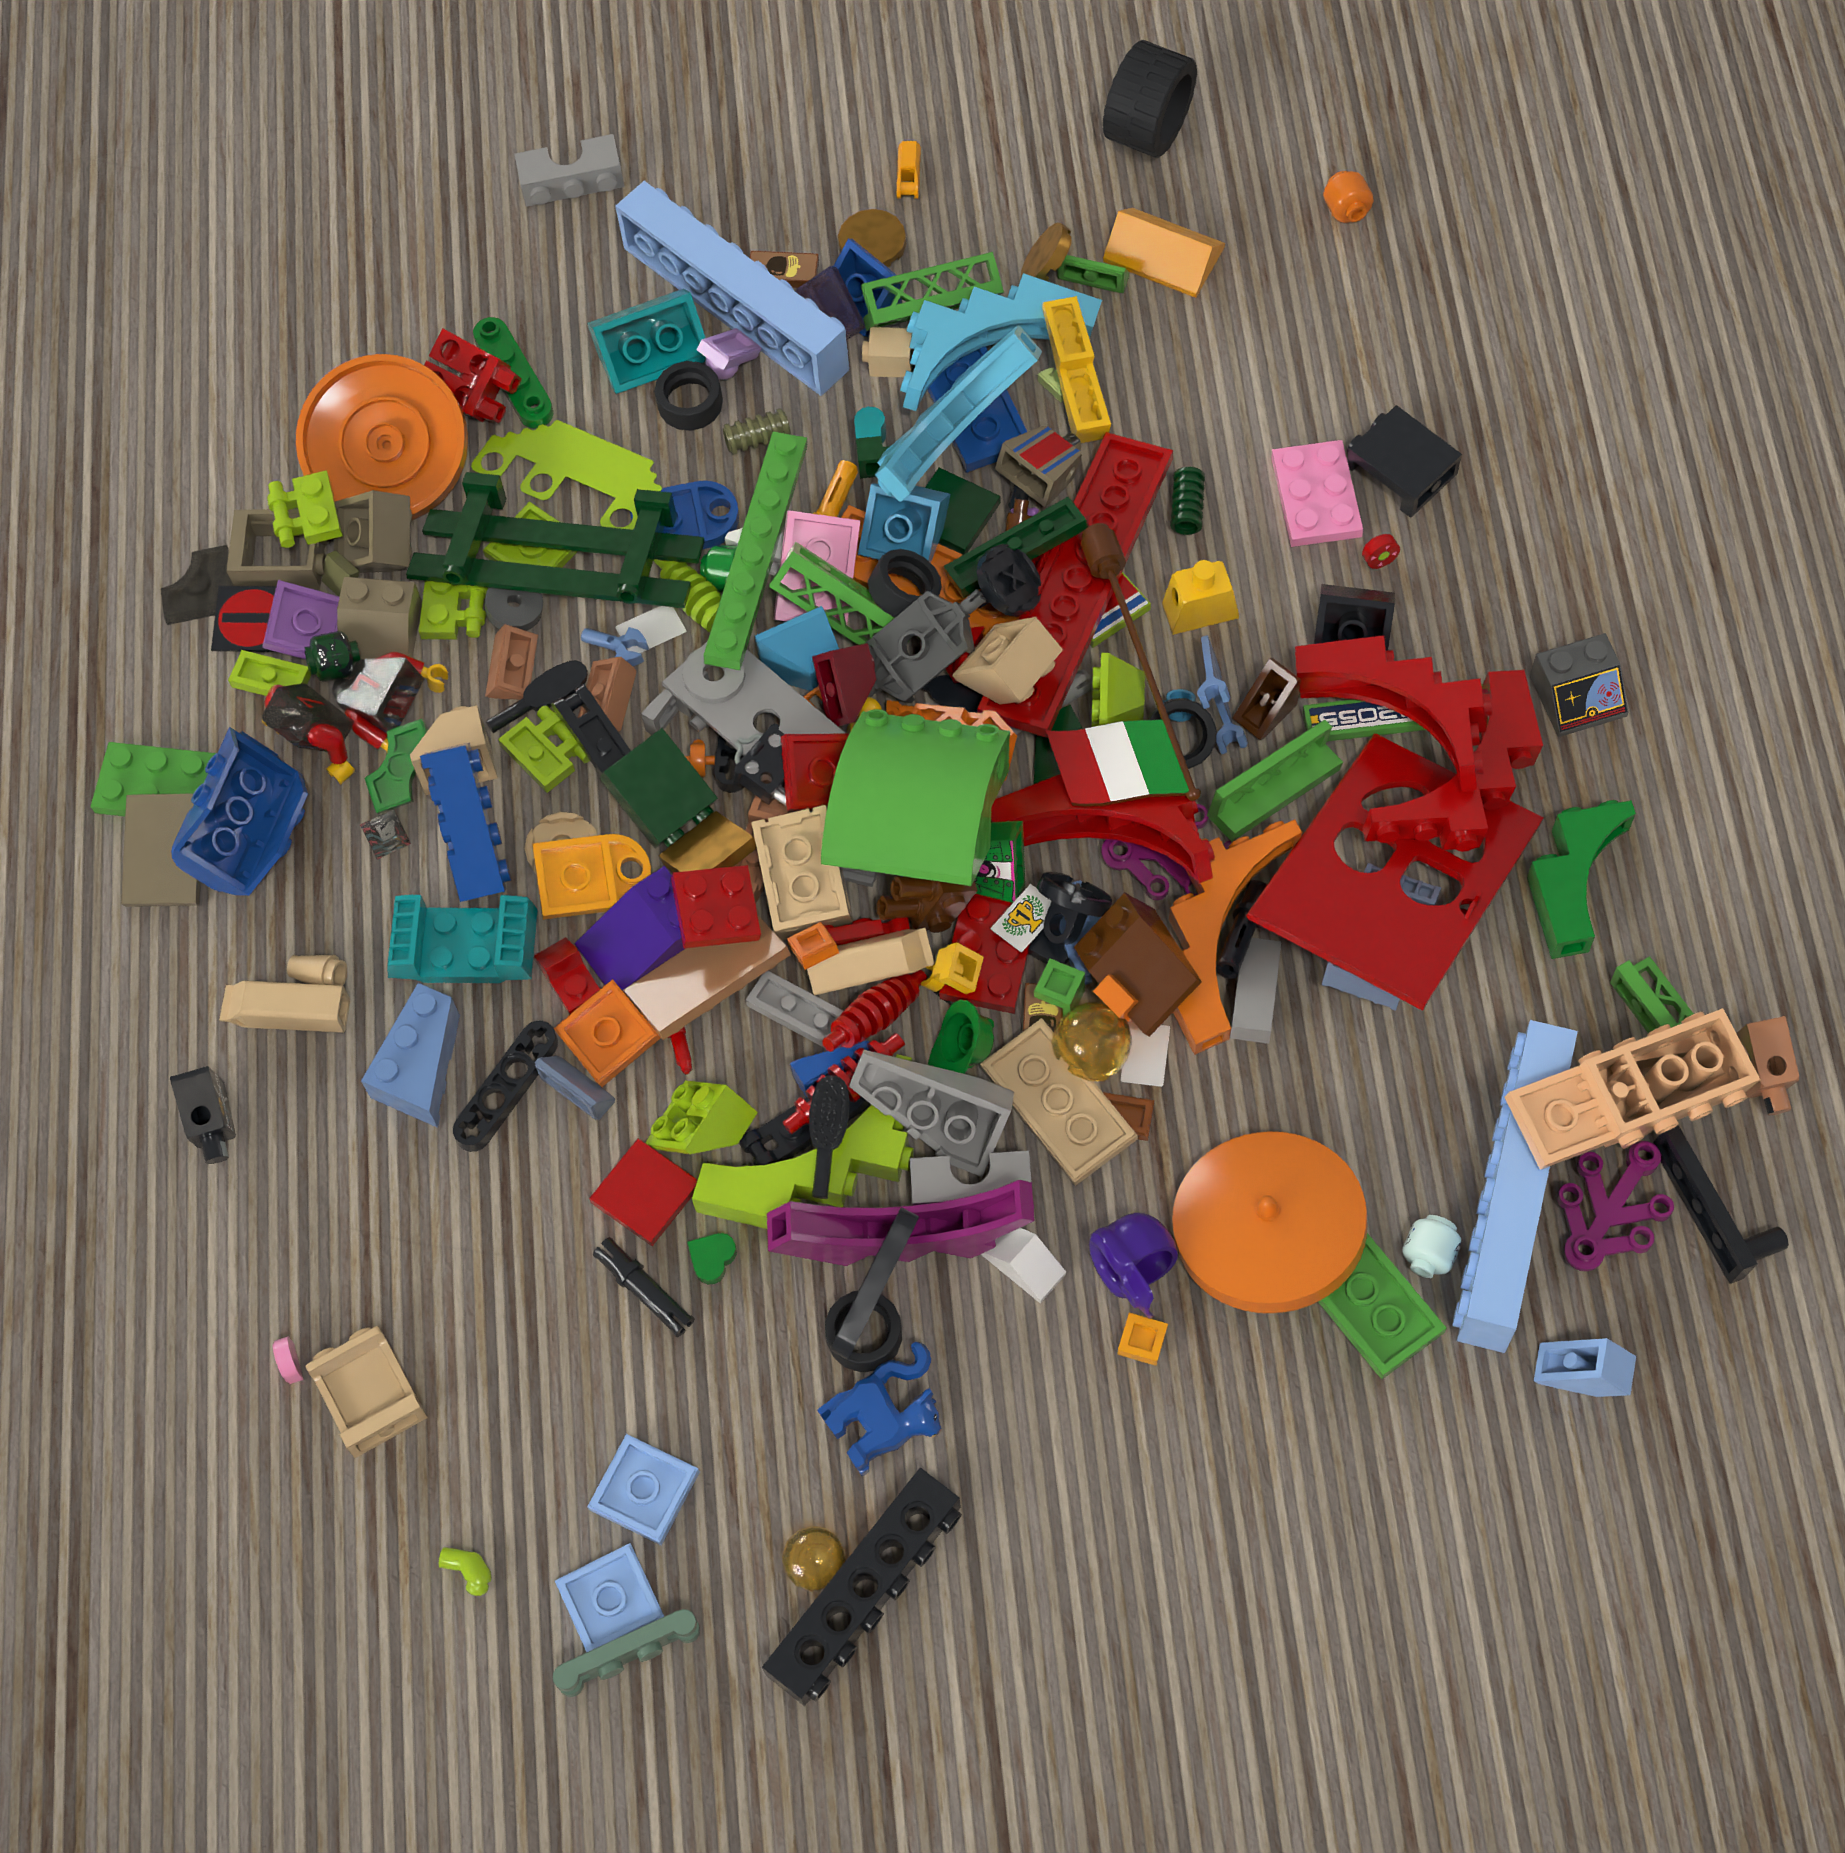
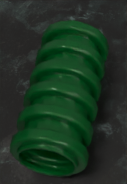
M1182 467L1177 469L1173 475L1172 519L1170 526L1178 534L1192 535L1201 531L1203 527L1202 510L1204 508L1205 473L1195 467Z

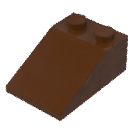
M1125 892L1074 946L1088 972L1099 984L1108 974H1112L1139 1001L1128 1013V1016L1149 1037L1202 983L1156 910Z

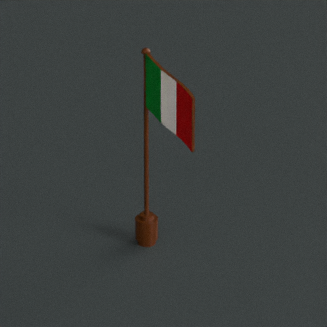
M1104 523L1093 524L1082 533V550L1091 574L1097 578L1110 580L1162 720L1121 721L1074 731L1046 730L1070 802L1073 806H1105L1147 797L1186 796L1189 800L1196 801L1201 796V790L1195 788L1116 578L1125 567L1126 560L1114 530Z

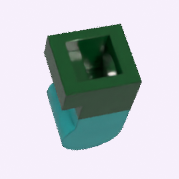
M868 406L860 409L854 419L860 479L876 477L875 474L880 467L877 462L883 452L890 447H883L882 445L886 439L884 413L876 407Z

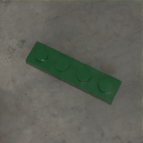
M1066 497L943 566L946 576L960 595L965 598L972 594L975 589H981L977 577L978 561L990 548L1006 544L1009 545L1007 548L1012 550L1018 548L1030 560H1033L1088 528L1087 520L1072 500Z

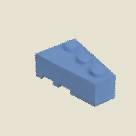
M418 983L361 1080L371 1099L437 1128L440 1120L439 1109L442 1094H445L447 1084L445 1079L448 1064L452 1058L460 1018L452 997Z

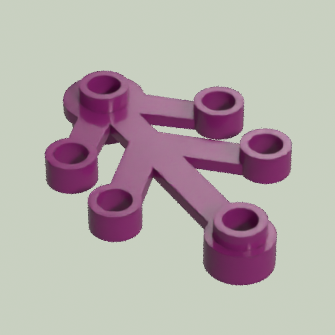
M1197 804L1198 812L1204 816V819L1195 823L1197 829H1202L1208 822V810L1205 806ZM1106 839L1104 841L1101 854L1105 864L1114 870H1128L1146 888V893L1151 899H1164L1169 892V882L1162 875H1153L1140 860L1156 861L1184 889L1185 895L1192 893L1189 890L1192 882L1185 868L1166 855L1142 845L1120 840ZM1230 840L1223 844L1226 850L1229 849V845L1232 843ZM1116 846H1124L1128 851L1125 855L1119 856L1113 850ZM1158 882L1163 884L1165 889L1160 893H1155L1150 887L1153 883Z
M1639 1141L1631 1146L1626 1156L1628 1168L1609 1198H1607L1600 1174L1603 1168L1602 1158L1594 1152H1586L1580 1157L1577 1163V1171L1584 1177L1595 1215V1220L1588 1230L1579 1207L1583 1199L1582 1189L1574 1183H1567L1560 1188L1557 1195V1202L1564 1209L1571 1236L1564 1245V1256L1573 1268L1579 1271H1592L1601 1265L1604 1256L1630 1251L1645 1253L1651 1248L1654 1243V1234L1645 1226L1633 1228L1629 1236L1602 1238L1609 1227L1652 1219L1663 1222L1669 1219L1674 1211L1672 1199L1664 1194L1655 1195L1650 1203L1623 1207L1640 1178L1651 1175L1657 1169L1661 1161V1153L1656 1145L1648 1141ZM1642 1150L1647 1151L1651 1154L1652 1159L1648 1161L1643 1160L1639 1157L1638 1152ZM1592 1161L1596 1164L1597 1169L1593 1171L1587 1170L1583 1162ZM1572 1192L1576 1195L1577 1200L1569 1202L1565 1200L1563 1193ZM1654 1204H1664L1667 1207V1212H1657ZM1637 1234L1645 1236L1648 1244H1638L1634 1240V1236ZM1588 1245L1592 1250V1254L1583 1255L1580 1253L1578 1246Z

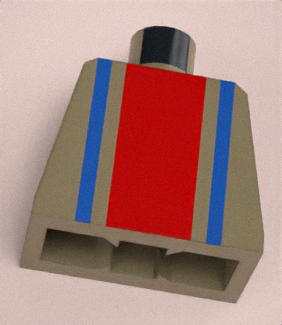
M1041 426L1003 442L995 469L1042 506L1047 507L1074 479L1082 456L1080 452L1081 442L1073 433H1068L1061 437L1048 426Z

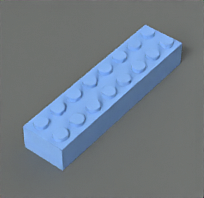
M643 181L615 206L623 246L626 251L678 290L684 288L691 292L693 301L729 328L740 330L762 348L761 352L817 394L822 396L849 371L846 329L837 318H830L819 309L814 301L809 298L804 299L796 293L787 281L774 277L761 262H754L743 253L738 245L733 242L728 243L720 237L711 225H704L698 221L688 208L675 204L662 189H655L646 181Z
M1530 1020L1526 1032H1518L1507 1067V1070L1510 1071L1500 1099L1502 1107L1493 1132L1492 1141H1494L1485 1169L1484 1177L1486 1182L1483 1191H1481L1476 1214L1479 1215L1469 1243L1468 1251H1471L1462 1276L1460 1288L1465 1290H1462L1452 1326L1459 1328L1458 1342L1505 1353L1516 1331L1550 1166L1539 1169L1505 1100V1096L1510 1091L1569 1070L1578 1031Z

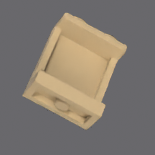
M378 1326L372 1329L363 1328L350 1336L348 1342L337 1348H327L320 1351L313 1357V1361L305 1366L315 1381L340 1431L341 1439L354 1458L428 1418L391 1346Z

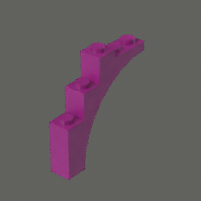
M1017 1180L1000 1188L969 1197L938 1203L901 1206L918 1215L919 1218L898 1261L911 1262L932 1251L971 1259L995 1248V1239L1035 1221L1032 1182ZM789 1201L767 1213L768 1251L848 1266L869 1255H877L901 1207L846 1208Z

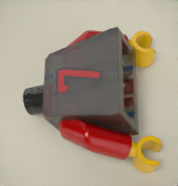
M393 651L375 659H361L356 662L348 679H337L334 682L332 692L337 699V704L345 712L344 720L355 735L377 750L381 747L387 752V731L401 725L425 680L424 678L427 679V685L431 691L435 693L444 691V683L434 678L440 677L448 680V671L445 666L434 664L427 668L424 666L425 662Z
M306 683L289 686L277 684L272 686L264 701L266 709L262 715V723L273 728L277 734H280L298 748L328 752L332 763L326 768V771L331 777L334 776L341 785L355 772V769L347 761L348 754L344 742L354 721Z

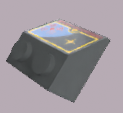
M1606 633L1536 654L1530 678L1558 737L1628 716L1629 712L1621 665Z

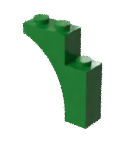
M1609 800L1597 807L1587 809L1572 807L1557 814L1552 834L1559 856L1547 854L1539 857L1536 861H1532L1527 880L1551 959L1588 953L1590 951L1595 934L1590 921L1586 897L1589 870L1598 855L1608 844L1630 830L1636 814L1632 800L1625 802Z

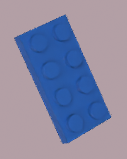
M986 346L961 357L936 378L927 389L934 403L951 389L955 380L988 352ZM1007 389L987 406L952 442L966 472L997 462L1003 442L1027 432Z

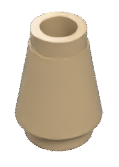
M293 955L287 964V974L289 977L306 984L343 986L347 978V965L345 961L339 960L336 955Z

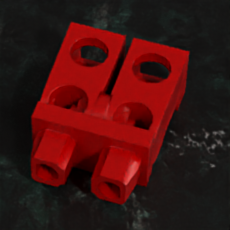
M442 328L429 357L460 373V376L427 360L424 366L436 373L445 382L458 400L464 414L482 423L484 420L500 423L506 412V406L495 401V398L500 388L513 394L521 382V377L510 369L511 366L501 359ZM446 343H448L447 346H446V348H445V350H444V352H442V351H443V347L445 346Z

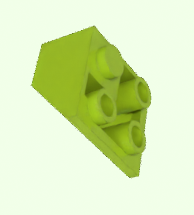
M1101 653V667H1093L1092 727L1121 721L1144 720V671L1110 653Z
M685 1080L672 1094V1102L663 1116L659 1117L652 1125L651 1134L645 1143L656 1150L683 1154H695L738 1145L758 1112L727 1085Z

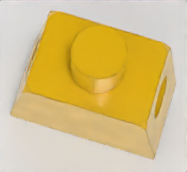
M1201 560L1192 568L1176 571L1172 574L1162 606L1173 635L1239 618L1234 591L1222 561L1211 563L1207 560Z

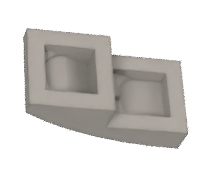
M704 671L703 676L709 680L708 672ZM665 689L646 707L641 715L646 732L653 735L659 729H665L678 711L689 717L694 712Z

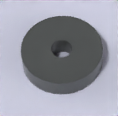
M488 588L485 597V613L488 620L496 628L501 629L506 624L528 631L539 622L543 610L542 593ZM517 602L519 606L512 607L508 603Z

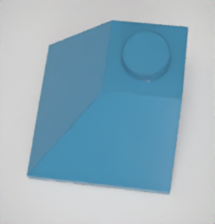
M872 483L858 555L880 560L882 555L890 550L905 549L916 552L931 563L944 529L950 494L915 486L911 493L899 502L894 495H887L879 484Z
M822 606L755 635L759 660L788 685L812 691L819 685L812 656L839 649Z

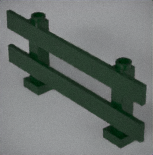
M466 472L462 481L466 494V501L462 512L430 509L422 529L423 535L452 538L446 555L414 552L406 572L407 579L443 582L452 585H471L620 601L627 604L638 603L685 608L691 589L690 581L648 576L654 559L698 564L705 540L704 537L662 533L664 526L674 527L677 518L671 492L637 489L634 504L638 518L634 530L491 515L493 509L503 510L507 499L500 475ZM482 541L625 556L620 574L475 558Z

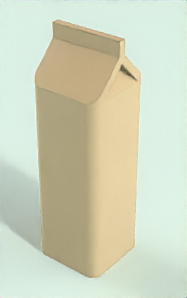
M926 927L920 929H906L837 946L839 954L808 968L807 971L815 996L913 973L927 966L935 965Z
M241 981L235 985H226L219 1020L244 1028L344 1033L350 998L344 986Z

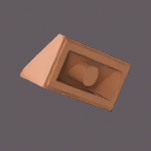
M506 624L496 633L486 697L514 700L523 698V693L532 679L538 640L537 634Z
M622 657L593 661L586 687L616 730L620 732L635 680L636 669ZM582 706L578 718L587 713L586 709Z

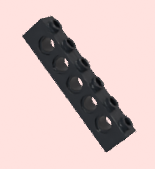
M920 1467L764 1663L762 1669L765 1675L804 1707L810 1699L816 1702L829 1687L831 1680L827 1677L837 1665L844 1667L855 1654L858 1647L854 1643L864 1631L868 1634L871 1633L879 1624L884 1615L881 1609L890 1597L894 1600L898 1599L910 1582L907 1575L916 1564L922 1567L932 1556L936 1549V1546L933 1545L936 1538L942 1531L948 1534L955 1527L962 1515L958 1511L961 1508L960 1497ZM913 1515H925L930 1520L928 1526L921 1531L911 1530L907 1526V1522ZM889 1547H898L904 1552V1555L898 1563L887 1564L881 1559L883 1551ZM872 1580L878 1585V1588L872 1596L860 1597L855 1593V1588L859 1582ZM837 1613H845L851 1617L850 1625L843 1631H834L828 1626L830 1618ZM812 1646H818L825 1651L824 1658L816 1665H808L802 1661L804 1651Z

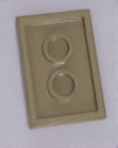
M193 794L126 795L121 904L123 906H199L200 881L177 867L171 853L173 843L186 814L194 806L191 803Z

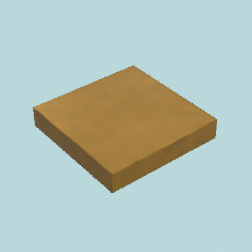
M715 811L658 856L663 865L672 872L733 867L757 849L755 838Z

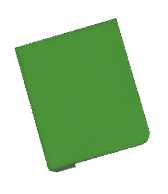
M1049 959L1034 990V997L1062 1008L1063 1020L1070 1022L1085 992V972Z

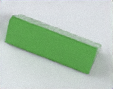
M1066 255L1058 269L1057 278L1124 293L1129 279V271L1123 267Z

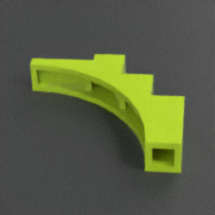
M896 1055V1058L912 1061L911 1057ZM871 1104L846 1129L842 1143L837 1149L833 1150L828 1199L812 1197L817 1155L816 1148L796 1158L767 1165L731 1167L703 1163L692 1201L697 1213L767 1229V1213L789 1201L802 1203V1199H807L832 1206L844 1207L846 1197H853L858 1173L899 1182L902 1170L909 1171L910 1158H913L914 1148L909 1147L908 1134L903 1132L905 1127L891 1115H884Z

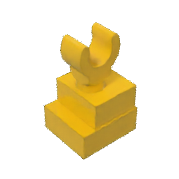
M957 942L950 944L945 948L939 949L936 962H934L935 965L925 967L931 970L932 974L928 980L922 981L921 985L933 992L939 991L945 984L964 994L975 992L984 957Z

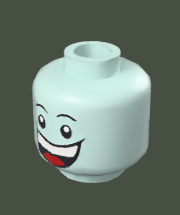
M1428 1215L1425 1219H1418L1413 1223L1402 1252L1404 1258L1411 1264L1410 1269L1414 1273L1425 1278H1432L1434 1274H1446L1452 1269L1462 1245L1461 1237L1456 1232L1457 1227L1454 1223L1437 1215Z

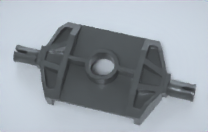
M975 589L961 603H952L935 593L926 591L866 643L869 645L870 653L875 662L874 670L877 680L868 697H872L878 691L884 690L904 702L912 703L915 701L913 695L965 652L971 654L975 651L968 618L970 617L969 614L986 602L985 597H982L983 594L978 589ZM918 635L922 641V647L918 654L911 656L907 651V643L910 638Z

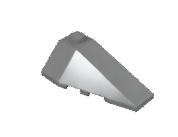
M863 1050L849 1084L851 1089L884 1115H891L906 1127L907 1133L916 1140L920 1138L934 1149L936 1156H950V1165L981 1177L989 1163V1153H993L1011 1113L1014 1091L979 1077Z

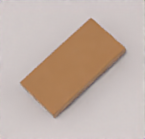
M759 916L758 920L761 930L759 941L686 948L623 990L662 1040L679 1032L685 1025L703 1013L712 1010L715 1005L736 991L743 989L748 983L766 971L773 969L778 963L791 955L788 947Z

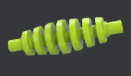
M654 559V562L662 569L660 578L691 582L689 596L685 608H682V610L706 631L711 632L722 597L717 592V588L711 582L706 581V578L698 574L695 569L688 566L686 562Z

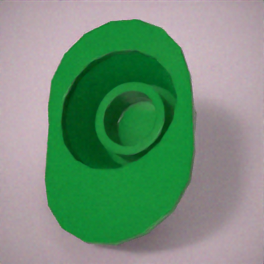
M960 999L954 1002L946 1012L941 1030L931 1050L928 1065L965 1074L968 1068L982 1063L988 1058L993 1048L994 1021L978 1014L976 1007L968 1000Z

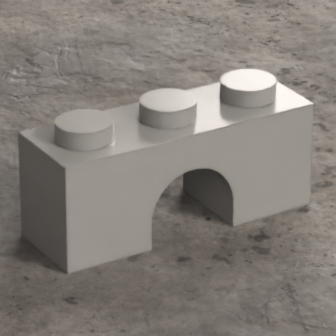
M610 134L580 140L582 146L581 157L569 165H559L550 159L547 147L515 153L526 207L625 187L614 135Z
M1029 1151L989 1153L990 1170L988 1175L981 1182L970 1185L955 1179L951 1172L950 1156L910 1158L912 1204L914 1206L969 1197L1000 1188L1017 1180L1031 1182Z

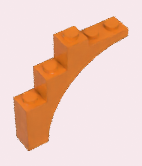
M1295 819L1285 824L1283 821L1275 822L1263 830V834L1252 839L1249 836L1241 837L1232 842L1227 850L1220 837L1209 841L1215 855V861L1211 862L1213 878L1199 884L1186 870L1198 895L1194 896L1193 893L1183 895L1173 902L1174 906L1170 907L1169 921L1184 949L1182 952L1202 981L1173 1012L1194 1055L1230 1039L1231 1026L1221 1003L1216 976V953L1221 928L1234 901L1250 880L1274 859L1292 850L1299 841L1302 831Z

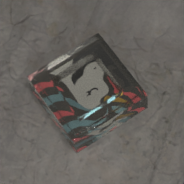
M394 809L360 824L377 860L411 844Z

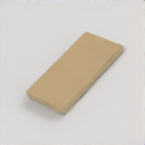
M1042 1018L980 1063L981 1069L992 1083L1014 1091L1012 1108L1075 1186L1138 1140L1134 1130Z

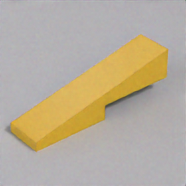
M1077 296L1043 302V314L1071 433L1075 434L1081 443L1101 440L1106 432L1109 433L1111 422L1093 365L1095 356Z

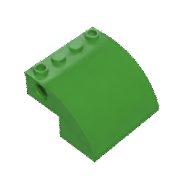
M879 709L863 711L847 738L835 772L825 818L821 864L972 886L991 847V807L1009 772L1010 731L1000 730L997 726L991 724H983L977 727L962 725L961 722L954 719H946L940 722L925 720L924 717L916 714L902 717L888 715L887 712Z

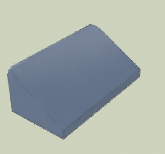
M551 1056L538 1058L535 1061V1067L540 1078L593 1119L599 1121L615 1103V1098L563 1058Z

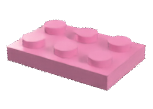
M1342 440L1272 449L1271 459L1291 547L1362 537V522Z
M788 510L780 567L786 560L789 550L797 542L853 579L860 520ZM790 567L781 583L792 590L807 588L804 575ZM811 580L812 587L818 586V584ZM828 591L813 593L816 606H822L824 610L837 608L835 595ZM777 592L773 620L787 622L807 613L806 610ZM806 594V595H801V596H803L804 598H806L807 600H809L808 594ZM841 600L842 607L849 606L847 603ZM849 612L844 613L846 625L848 622ZM839 614L832 615L840 621Z

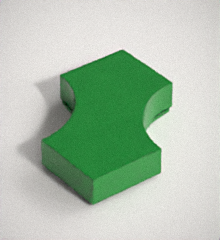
M422 718L387 731L388 751L385 760L375 772L364 778L375 811L378 814L414 802L412 783L416 771L410 754L428 731L425 720Z

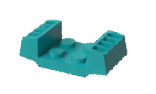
M421 895L395 896L387 965L388 978L413 979L423 983H502L506 980L532 979L538 909L528 897L500 895L499 908H427Z

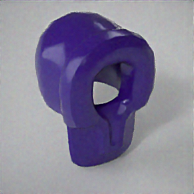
M1132 1213L1124 1215L1108 1226L1099 1228L1091 1233L1089 1251L1093 1265L1108 1290L1119 1298H1127L1134 1308H1139L1150 1319L1154 1317L1149 1310L1154 1297L1149 1285L1162 1278L1171 1270L1177 1261L1178 1252L1170 1232L1158 1219L1145 1213Z

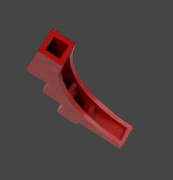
M1384 636L1295 646L1297 677L1301 679L1299 690L1301 698L1335 697L1361 700L1384 706L1409 717L1430 732L1446 750L1457 770L1461 791L1477 790L1476 774H1483L1481 751H1473V746L1480 745L1479 733L1486 732L1485 716H1492L1490 693L1482 694L1481 678L1442 683L1441 671H1433L1432 657L1395 661L1394 651L1386 650Z
M1524 670L1488 672L1483 682L1482 694L1490 693L1492 716H1485L1486 732L1480 733V745H1478L1476 750L1481 751L1483 774H1476L1477 790L1462 792L1458 774H1456L1447 783L1422 797L1398 805L1372 808L1369 810L1362 828L1365 842L1379 841L1381 843H1391L1399 839L1415 838L1419 841H1427L1439 837L1442 850L1456 849L1460 852H1466L1480 847L1488 830L1484 809L1496 810L1508 805L1516 788L1512 768L1523 769L1528 766H1534L1543 747Z
M1059 774L997 798L991 807V823L1023 821L1024 846L1073 838L1120 840L1142 845L1166 855L1184 867L1199 884L1213 878L1211 862L1215 861V855L1207 839L1201 840L1194 818V814L1198 813L1196 801L1189 800L1186 796L1147 797L1105 806H1073L1062 776Z

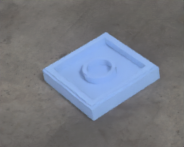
M626 1434L587 1507L590 1511L662 1546L700 1471L699 1468Z
M631 1543L555 1580L586 1652L665 1617Z

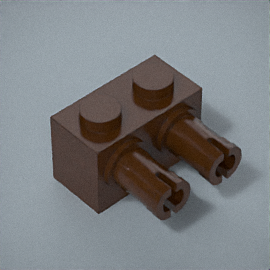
M896 876L891 882L892 895L881 896L878 899L877 913L881 920L910 918L914 929L926 927V931L930 930L932 933H939L951 927L954 920L965 909L978 890L975 881L972 886Z

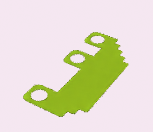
M555 420L551 426L539 425L536 430L524 428L520 434L509 431L502 438L492 435L471 463V468L475 472L502 476L516 455L536 463L522 481L520 489L523 493L539 500L549 499L565 477L610 495L615 500L600 519L602 527L633 530L638 518L634 504L637 489L662 490L660 485L654 483L657 474L650 471L654 464L653 460L559 420ZM492 452L501 454L503 457L501 467L493 471L485 470L482 467L481 461L486 454ZM538 474H547L552 478L551 487L544 492H536L530 487L532 478ZM622 508L630 510L633 514V519L629 525L625 527H615L612 525L610 517L614 511Z

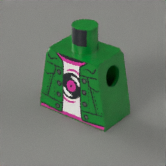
M1023 821L991 823V847L974 880L978 890L975 894L1013 903L1020 896L1025 886Z

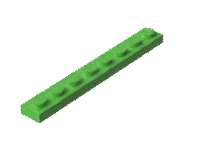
M772 432L706 645L704 664L741 670L784 527L786 514L790 507L807 450V437Z

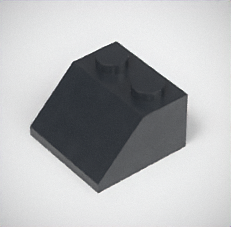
M1322 584L1314 644L1384 636L1386 650H1388L1395 607V593Z

